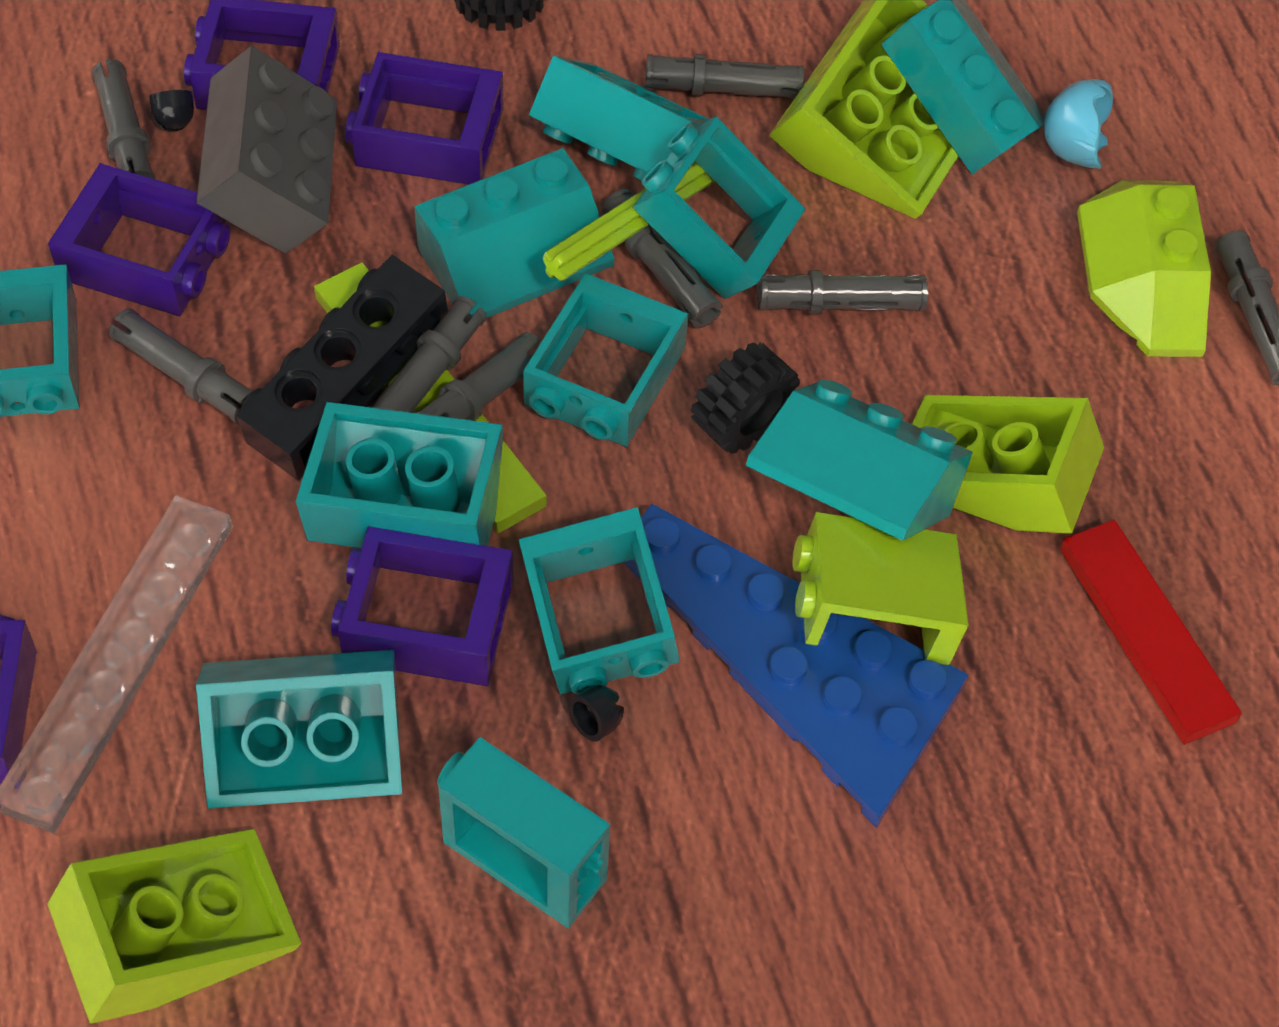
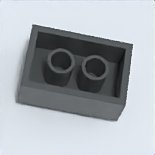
M252 45L211 77L196 203L285 254L326 226L329 220L337 99L329 95L324 89L315 86L288 69L280 61L271 58Z

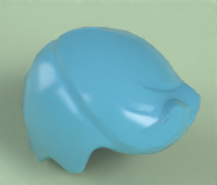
M1098 79L1081 80L1064 89L1052 101L1045 115L1044 134L1049 147L1056 156L1076 165L1101 169L1102 163L1097 153L1108 143V139L1101 133V126L1108 119L1113 106V90L1109 82Z

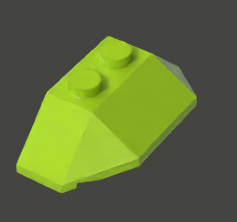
M1120 180L1079 205L1077 216L1090 298L1119 328L1137 340L1136 345L1147 356L1203 357L1206 350L1211 268L1195 185L1175 180Z

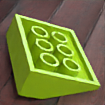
M864 0L769 136L808 171L916 219L922 215L956 161L958 154L881 44L906 21L927 8L928 5L923 0Z

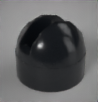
M170 90L154 93L149 96L153 118L164 130L179 131L184 129L192 120L194 114L192 91Z
M597 685L583 690L570 699L569 713L575 727L585 738L590 741H599L612 733L621 724L624 707L616 705L620 698L619 694L607 686Z

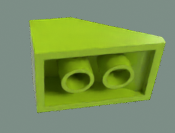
M925 395L912 425L921 429L928 426L947 431L956 437V445L973 452L955 500L954 509L1015 531L1072 534L1105 448L1088 398Z
M255 829L71 863L47 903L90 1024L155 1009L293 952L302 944Z

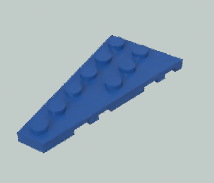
M651 504L641 517L666 607H673L693 628L692 635L706 650L712 648L730 667L729 674L793 741H800L823 765L822 772L837 787L842 785L862 806L861 813L877 828L965 687L969 674L952 665H942L935 661L925 660L923 649L861 617L831 613L818 646L805 644L804 618L797 617L795 613L796 595L800 583L658 506ZM635 559L623 562L640 579Z

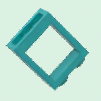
M717 116L697 127L689 123L679 130L668 143L667 147L672 151L669 157L655 165L642 180L641 184L646 189L633 208L724 299H727L758 284L806 208ZM694 161L752 218V221L733 249L674 191Z
M66 264L0 271V325L53 320L54 364L0 369V417L32 413L52 414L60 410L80 408L77 303Z
M585 273L523 370L524 405L532 408L536 413L545 418H557L584 429L596 439L610 440L628 447L685 350L688 313ZM587 329L654 355L625 404L558 377Z
M638 507L518 539L552 672L560 695L569 692L578 694L587 688L597 685L606 686L609 681L631 675L636 678L653 677L664 672L669 665L680 662L674 631ZM635 559L656 634L567 658L547 583Z
M479 737L465 754L462 752L454 754L445 764L438 777L437 784L443 843L569 929L607 881L610 823Z

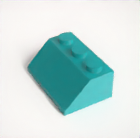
M937 0L906 21L881 44L972 175L1044 125V113L965 0Z
M554 55L529 113V116L545 123L543 128L545 134L572 144L573 139L576 138L590 145L587 152L590 156L607 164L617 166L619 160L636 167L633 176L641 181L655 165L669 157L672 151L667 147L668 143L679 130L689 123L697 127L709 120V118L594 63Z
M564 148L414 206L417 247L443 290H445L452 304L458 296H465L476 302L469 311L471 315L481 307L486 317H491L581 280L585 273L593 275L614 266V256L612 250H610L564 281H560L556 277L550 278L545 272L546 265L543 261L545 252L600 218L589 184Z
M819 380L817 383L796 389L791 393L749 454L745 465L904 541L950 516L973 452L956 445V437L947 431L928 426L921 429L902 420L904 417L903 413L894 407L881 403H871L868 405L851 397L852 391L847 386L831 380Z
M326 402L296 498V505L307 541L362 548L369 526L488 546L497 509L503 425Z
M394 650L203 663L196 683L207 809L402 794L399 709Z

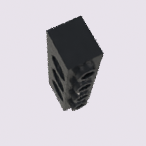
M391 255L378 269L374 268L368 271L361 279L357 291L342 307L332 309L322 320L319 330L302 348L298 347L292 350L282 362L280 371L263 388L255 389L245 399L241 411L236 416L246 443L293 478L300 481L304 476L326 402L369 407L419 349L417 341L421 335L427 330L433 331L448 312L445 290L394 255ZM377 321H389L380 327L370 326ZM341 360L351 361L343 367H331L334 363ZM300 401H313L307 407L298 409L292 408L296 403Z

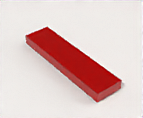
M1111 520L1064 538L1060 547L1061 553L1183 745L1236 724L1242 715L1241 710L1116 520Z

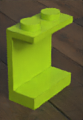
M816 512L807 536L799 535L797 537L792 565L794 571L801 572V582L796 595L795 613L797 617L804 618L805 644L818 646L831 613L919 626L922 628L925 660L935 661L942 665H950L969 626L957 534L924 529L902 541L856 518Z

